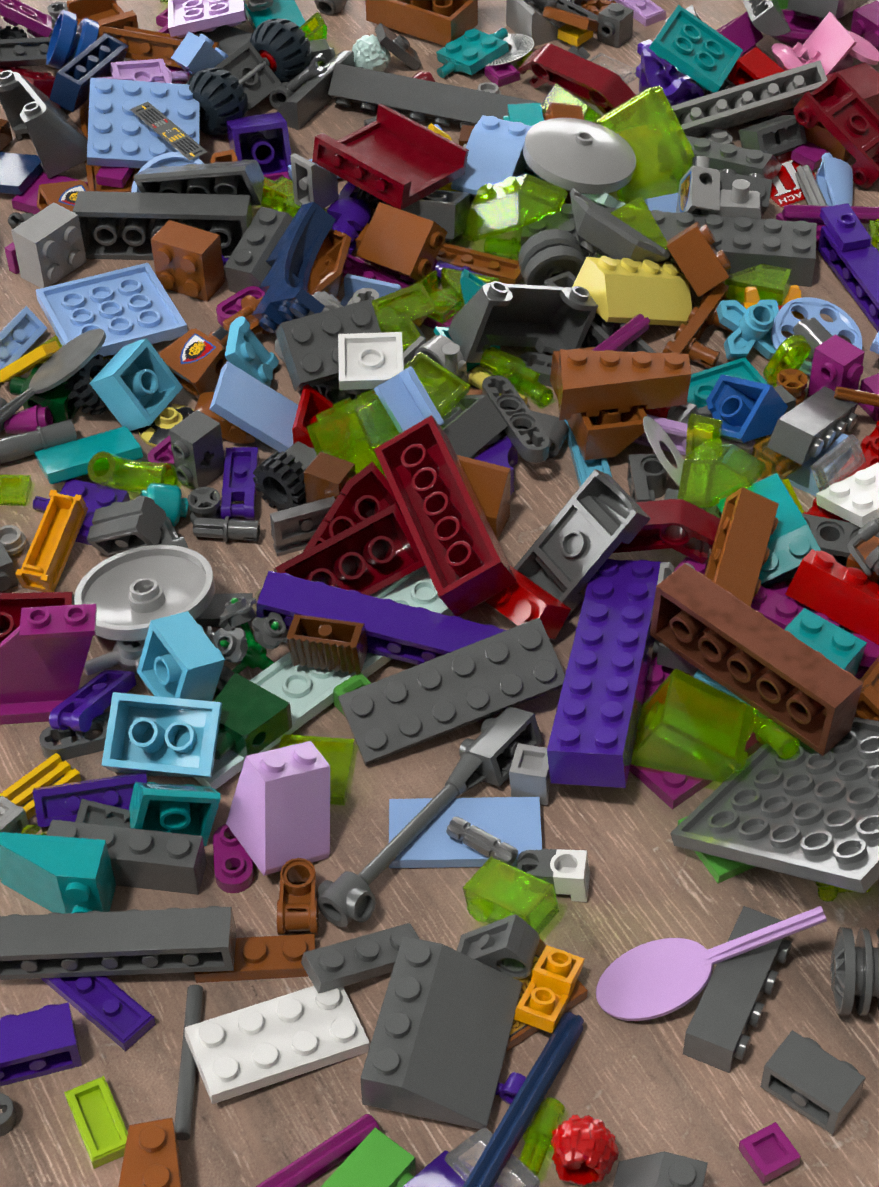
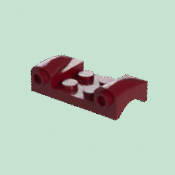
M836 72L819 88L804 94L794 107V115L797 122L806 128L811 129L821 122L857 160L851 167L854 183L868 189L879 181V115Z

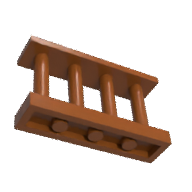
M99 26L98 39L107 33L129 45L125 58L134 60L163 59L167 66L182 68L171 57L184 38L171 37L168 33L124 26V30ZM214 42L212 47L214 49L216 47L219 48V42Z

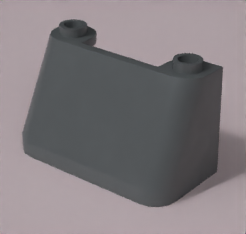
M11 70L2 71L0 73L1 106L15 137L20 140L23 138L22 134L28 133L30 135L45 175L51 178L87 161L88 138L68 114L19 73L12 72Z
M493 281L484 284L453 317L448 333L453 342L460 346L464 360L468 363H480L482 355L488 354L491 345L535 347L538 353L547 355L549 352L553 354V351H560V349L581 348L598 305L590 296L589 291L580 286L571 288L503 284Z

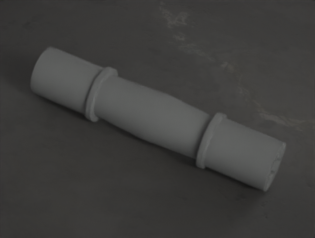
M72 420L44 427L38 426L35 431L1 438L0 464L16 461L34 455L36 451L78 440Z

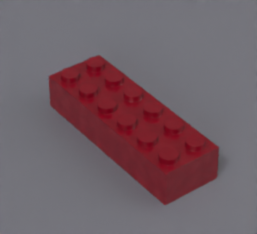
M432 415L374 449L438 596L455 616L463 614L517 582L448 436Z

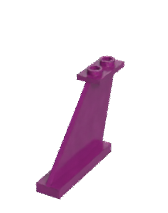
M96 603L21 608L20 626L0 643V725L49 722V715L53 708L78 690L93 636L96 635Z

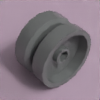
M560 229L544 230L531 236L522 245L518 254V266L524 278V284L544 286V280L570 271L577 277L585 261L577 238L568 231Z

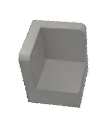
M518 743L509 770L511 797H540V805H548V780L550 773L547 748Z

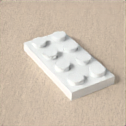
M311 986L185 1027L186 1041L212 1104L367 1053L370 1042L344 987L318 994L315 987Z

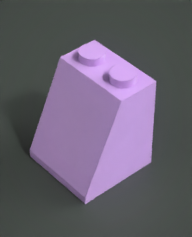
M311 741L245 757L226 824L263 876L281 871L283 865L291 859L303 858L312 863L329 857L330 765Z

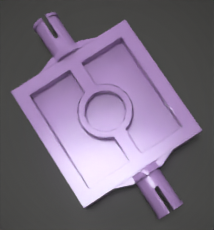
M163 59L111 62L110 72L112 76L96 77L160 83L188 82L187 70L171 72L165 66Z

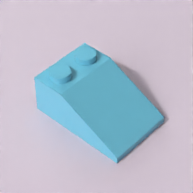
M113 692L101 766L115 773L134 774L147 772V776L212 778L222 703Z

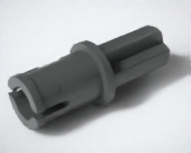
M226 516L225 519L196 518L193 523V534L196 537L224 538V542H229V539L258 542L260 538V521L231 519L230 516Z

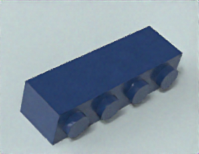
M107 33L102 35L56 73L49 100L57 103L65 110L74 112L89 99L90 77L112 76L110 63L124 62L129 45Z

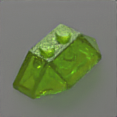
M528 174L519 177L511 176L503 182L493 185L485 184L477 191V195L470 207L462 236L465 240L475 242L527 226L541 220L547 214L553 215L560 212L568 193L561 187Z
M721 439L703 440L684 459L678 499H683L698 507L711 508L719 504V499L727 498L740 488L748 489L752 487L766 470V464L733 444H722Z

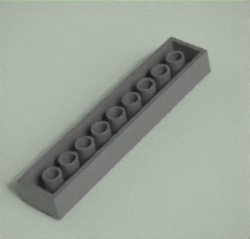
M527 203L521 234V247L531 236L550 229L566 230L578 240L572 204ZM602 207L667 251H669L666 247L669 239L697 221L701 227L706 224L715 237V242L712 245L717 252L722 249L731 263V268L728 269L730 277L726 280L812 287L816 260L817 223L754 219L745 216L727 217L716 214L700 215L688 212L673 213L659 210L645 211L633 210L631 208ZM582 249L583 256L585 259L586 257H601V255L597 252L595 253V255H591ZM672 256L671 262L678 266L677 262Z

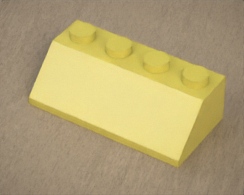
M601 256L600 258L586 257L572 288L580 286L589 291L590 296L598 305L596 313L606 322L627 323L636 315L642 314L650 319L649 325L680 326L682 323L687 325L688 317L692 311L689 281L680 272V267L669 261H665L663 264L647 259L640 262L629 258L618 260L607 256Z

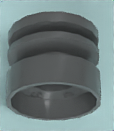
M839 927L837 931L835 946L831 954L830 981L836 1011L839 1015H850L854 996L857 1013L860 1016L868 1014L872 997L876 998L879 1008V939L877 948L873 947L869 930L866 928L859 929L856 944L851 928Z

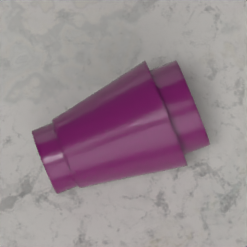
M38 404L14 413L4 422V428L7 434L35 431L38 426L44 427L53 424V417L48 406L42 407Z

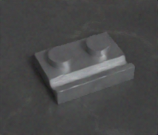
M334 496L270 513L272 538L274 540L273 548L277 557L305 549L334 503Z

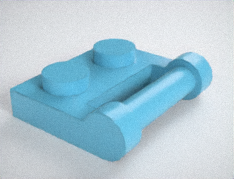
M243 316L238 317L231 323L229 328L225 358L231 364L271 387L273 369L277 367L279 360L274 353L267 351L251 331L250 323Z

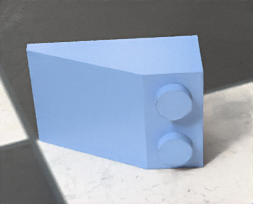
M482 115L473 128L466 145V149L469 151L465 175L454 180L451 184V189L505 201L528 165L523 156V146L527 132L533 126L524 125L521 122L498 119L495 116Z

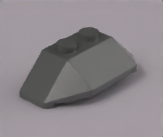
M574 188L571 190L570 198L578 240L581 242L579 246L591 255H595L597 252L601 256L618 260L629 258L643 262L645 259L663 264L665 261L671 262L672 255L669 251L621 221Z

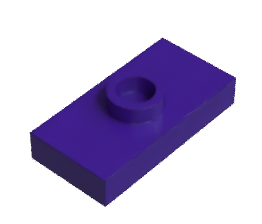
M848 203L821 208L820 217L842 252L870 247L871 237Z

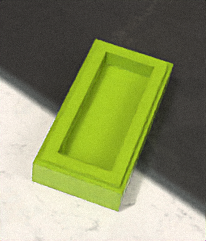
M99 1077L64 1092L93 1168H98L123 1157L128 1132L105 1077Z

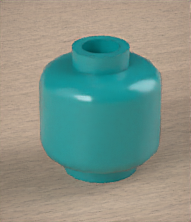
M151 483L147 490H141L140 496H147L153 499L165 511L166 517H169L174 527L178 524L180 517L186 518L188 498H182V491L178 486Z

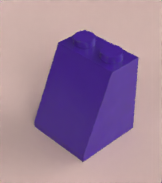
M279 112L247 116L227 121L230 150H234L239 161L257 160L263 175L288 172V165H291L287 121Z

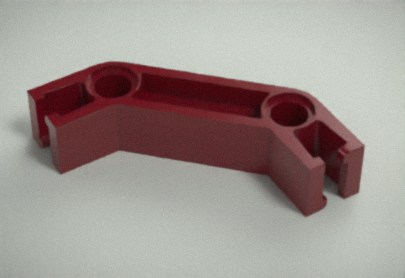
M550 43L534 51L517 69L522 75L529 69L536 75L535 78L532 77L529 80L534 89L548 83L597 106L614 126L618 125L621 121H627L643 103L615 72Z
M683 499L636 502L651 519L629 545L621 542L613 552L622 553L672 548L703 564L708 559L709 549L712 550L720 518Z

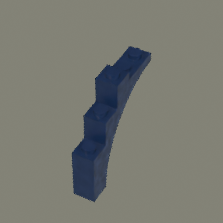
M315 202L301 205L266 260L272 268L259 287L265 292V295L252 315L259 320L258 324L270 333H276L278 327L283 322L320 313L325 307L308 293V281L316 256L336 219Z

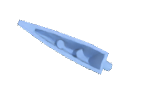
M830 153L823 154L821 157L822 162L816 173V181L827 205L834 206L848 203L852 206L853 171L851 166L841 159L833 158Z

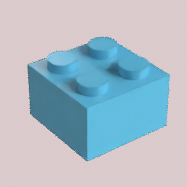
M147 338L123 346L89 383L121 426H127L129 431L151 425L183 388Z
M186 611L151 620L137 673L154 696L212 701L225 659L221 651L214 646L204 633L202 626L197 624L191 614Z

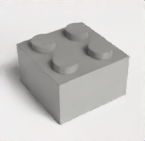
M54 202L11 230L21 278L40 288L54 285L87 262L79 216Z

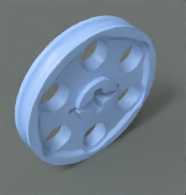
M803 297L787 302L777 313L771 328V339L780 357L794 369L801 370L809 376L811 375L812 362L802 359L800 353L805 352L792 339L784 337L781 332L789 331L794 335L792 330L800 319L795 318L792 311L801 313L808 320L816 318L832 336L835 334L837 336H845L849 338L852 345L862 350V336L854 320L840 307L818 298ZM820 314L830 316L833 322L823 320Z

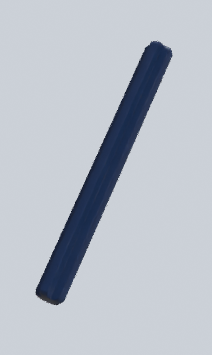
M567 1012L562 1016L463 1187H494L582 1033L584 1019L580 1015Z

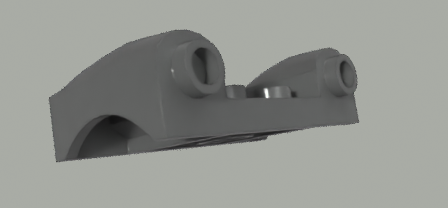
M595 469L515 565L514 569L571 609L568 614L569 616L584 598L580 591L621 542L629 545L651 518L609 474Z

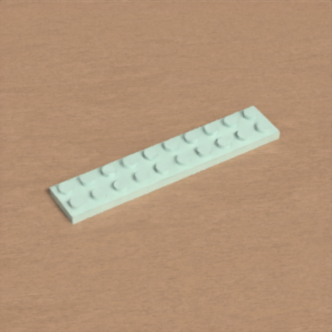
M426 566L370 595L381 599H391L397 603L413 607H423L432 612L448 616L453 614L439 598ZM289 652L252 678L251 682L289 702L292 718V728L259 753L269 751L334 702L333 689L354 676L355 673H342L341 670L335 672L334 669L328 671L327 668L321 670L320 667L314 669V667L308 668L306 665L301 667L299 664L294 666ZM367 652L361 673L367 678L393 658ZM229 750L220 760L214 759L212 778H193L201 785L212 787L216 790L242 770L245 758Z

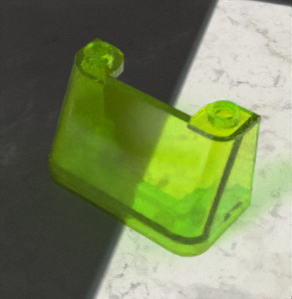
M660 86L644 90L594 121V123L607 127L624 138L636 155V167L631 181L625 187L617 190V196L620 201L639 208V203L648 198L678 193L680 180L692 167V159L695 156Z

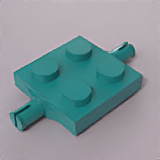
M502 27L493 34H487L473 28L467 30L464 35L456 40L447 43L445 47L436 52L438 61L445 64L437 69L438 75L441 78H445V76L455 71L473 75L487 64L495 61L509 51L508 42L503 40L508 37L507 30Z

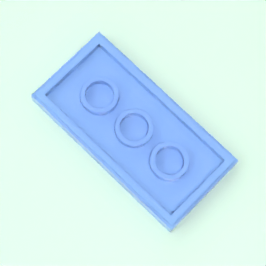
M540 797L454 798L389 865V868L506 867L494 861L493 858L491 859L463 844V841L461 842L449 836L446 830L453 817L462 818L471 823V826L474 825L500 839L501 843L505 842L518 850V854L510 867L517 866L518 855L521 852L542 849ZM433 798L389 799V842Z

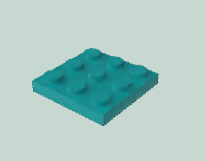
M680 5L676 7L649 47L659 58L668 61L680 73L688 75L698 82L703 89L709 90L712 93L720 89L743 49Z

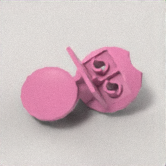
M831 12L827 14L803 45L797 42L793 48L781 43H775L772 46V52L778 65L785 71L819 60L826 75L831 74L833 71L837 72L852 67L853 58L870 65L879 63V51L863 37L846 30Z

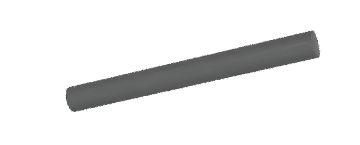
M190 985L187 988L174 1123L178 1140H188L191 1136L197 1065L185 1038V1027L201 1022L204 989L200 985Z

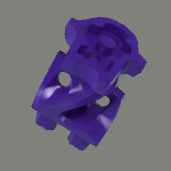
M646 40L639 43L637 47V53L641 55V63L636 67V76L639 78V92L652 94L650 96L651 108L646 116V126L652 128L663 124L665 108L702 97L704 92L694 79L680 73L671 63L659 58L655 52L649 49L652 41Z

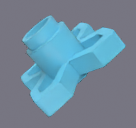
M722 300L716 308L719 323L733 331L724 342L725 354L728 360L746 357L752 347L758 350L766 359H782L771 339V328L779 312L776 300H759L757 304L750 306L748 309L737 300Z

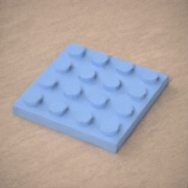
M90 77L87 165L141 169L156 156L169 152H179L130 110L145 102L152 104L199 144V102L193 98V93L189 91V85Z
M149 263L36 289L37 300L62 347L87 331L102 329L106 333V339L96 355L100 354L104 357L116 355L123 346L145 338L151 344L174 340L188 332L187 324Z

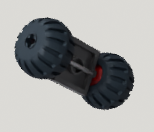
M274 18L267 20L257 26L246 44L217 66L205 68L193 74L186 84L189 85V91L193 93V98L199 102V129L210 135L227 134V121L245 117L247 111L267 97L275 87L282 85L283 82H290L310 65L312 56L310 42L305 37L304 31L299 29V26L287 19Z

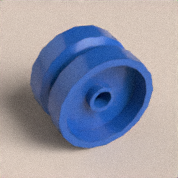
M61 10L48 45L46 65L61 69L66 62L68 64L97 40L99 23L84 18L77 27L76 14Z

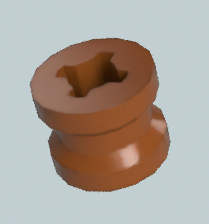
M788 368L781 370L777 374L776 385L777 387L782 385L796 399V407L805 400V388L807 387L808 377L801 370Z

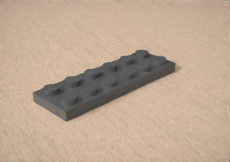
M539 617L340 695L338 700L366 766L500 713L508 707H515L558 690L563 686L565 673Z

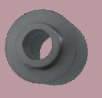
M803 318L792 330L794 332L792 340L812 361L814 349L832 337L816 318L809 320Z

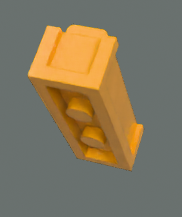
M50 490V501L21 569H17L15 573L22 588L41 592L55 591L88 511L82 495L76 494L75 497L59 494L57 490Z

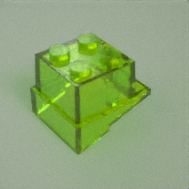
M374 389L358 395V399L351 400V398H346L333 404V408L315 415L317 421L306 427L317 455L323 452L354 463L356 474L373 462L381 473L385 475L374 449L400 434Z

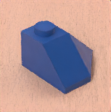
M722 374L706 400L708 410L712 413L715 434L718 437L742 443L772 434L778 419L784 415L788 408L772 385Z

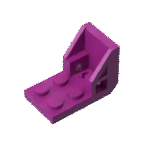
M0 0V15L4 17V21L13 26L20 24L28 28L27 32L35 37H49L52 31V17L19 0Z

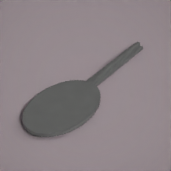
M102 329L87 331L56 351L33 375L29 388L0 409V425L8 420L34 394L43 393L55 388L83 368L104 344L106 333Z

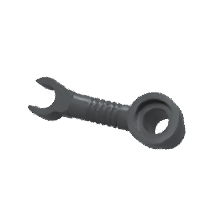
M322 53L317 54L311 64L293 80L283 82L282 85L274 88L269 96L270 103L274 108L278 109L281 104L312 77L327 71L330 63L324 67L317 64Z

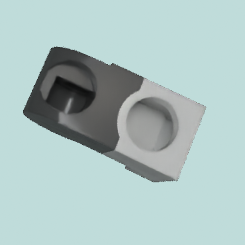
M526 850L518 855L514 881L517 890L532 896L544 893L571 895V901L587 902L590 881L587 850Z

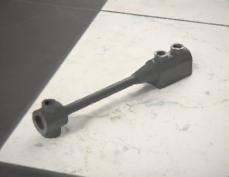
M508 707L497 718L487 717L482 723L481 734L475 740L467 738L461 743L459 749L460 760L446 781L445 787L358 875L345 871L334 882L325 880L320 884L317 890V905L321 913L331 923L339 927H346L352 920L358 922L367 921L372 916L376 905L375 896L371 892L369 885L455 797L462 795L482 781L500 787L509 777V770L518 743L539 746L543 742L535 714L518 708Z

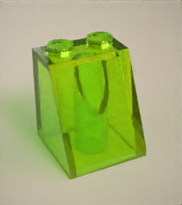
M676 668L642 705L631 764L724 782L734 771L740 772L746 763L748 753L745 752V746L754 728V725L750 723L754 707Z

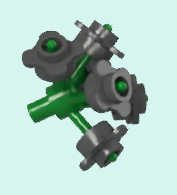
M244 596L232 598L225 604L224 613L219 616V626L221 629L213 632L211 631L212 627L208 626L205 633L214 646L221 651L225 661L231 663L240 662L232 670L223 665L214 693L216 696L219 695L235 673L239 674L247 666L251 669L258 667L263 671L275 663L266 656L267 650L265 648H277L282 641L288 643L287 634L289 630L286 629L282 617L277 613L271 612L265 618L256 617L252 621L251 627L249 622L256 616L252 607L257 602L255 598L248 600Z

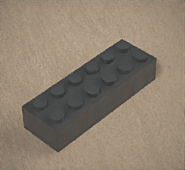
M79 191L72 211L79 216L86 259L154 261L151 238L169 220L220 235L222 255L224 258H230L253 220L250 195Z

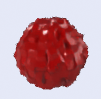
M572 1115L569 1120L563 1121L558 1128L552 1131V1140L550 1142L554 1148L552 1160L556 1165L555 1170L559 1180L573 1184L576 1183L578 1186H586L594 1182L600 1183L604 1180L605 1175L611 1172L614 1161L618 1159L619 1151L615 1136L605 1127L602 1120L594 1119L590 1115L582 1118L578 1115Z

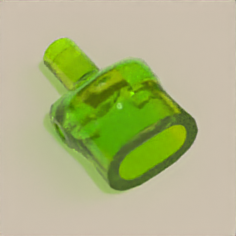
M496 347L486 349L480 360V366L490 371L493 376H503L507 379L518 376L532 384H535L539 379L540 374L526 367V363L521 358Z

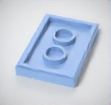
M227 361L221 369L209 410L280 453L282 451L285 452L294 444L292 428L298 404Z

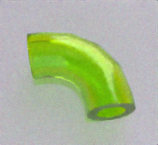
M102 451L95 454L88 464V475L93 482L128 492L141 493V490H147L151 483L176 486L178 484L175 466L172 463L136 461Z

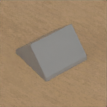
M506 0V24L516 34H524L534 40V47L558 39L559 28L549 18L542 16L543 13L526 0Z

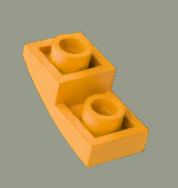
M546 945L532 970L531 982L516 1006L514 1020L553 1034L576 985L585 958Z

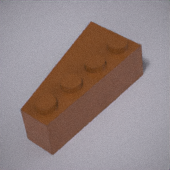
M560 349L557 372L559 421L571 419V414L585 412L586 417L599 416L600 410L616 409L618 413L630 412V409L634 406L640 405L645 409L686 405L691 380L689 354Z

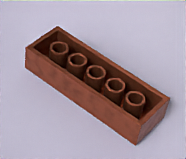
M685 563L656 586L650 635L822 756L851 731L863 682L858 680L852 673L843 670L827 659L822 653L815 651L797 639L792 633L782 629L767 619L762 613L755 611L736 598L731 592L724 590L709 580L704 574L697 572Z

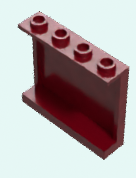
M379 104L376 121L343 138L335 140L324 133L315 136L312 162L391 206L402 210L465 175L469 150L387 106Z

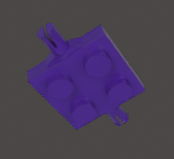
M75 479L67 480L60 494L75 497L76 494L82 495L88 511L75 542L91 545L88 543L87 536L90 526H93L92 519L95 509L111 506L113 502L123 503L130 501L129 493L126 490ZM35 496L33 509L45 511L50 499Z

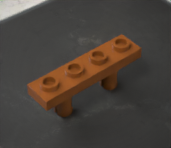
M720 283L712 291L704 293L700 307L695 306L692 309L687 325L683 323L680 325L674 338L675 341H669L662 353L676 352L679 354H689L690 360L708 369L715 367L720 352L704 346L698 340L707 328L712 325L733 333L732 330L719 323L716 310L719 303L725 300L729 286Z

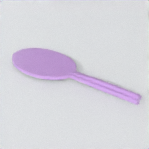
M819 906L708 950L698 942L684 938H665L639 945L617 958L601 975L596 988L598 1004L611 1017L625 1021H644L667 1015L682 1008L700 994L711 978L714 964L826 922V916L822 907Z

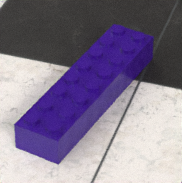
M607 559L587 584L547 747L550 781L553 784L626 788L655 638L650 635L660 563H662L660 561Z

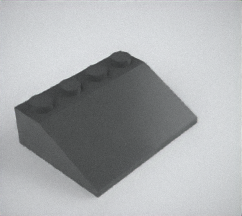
M403 936L360 1078L362 1104L487 1131L514 1022L515 1010L522 990V982L444 944Z

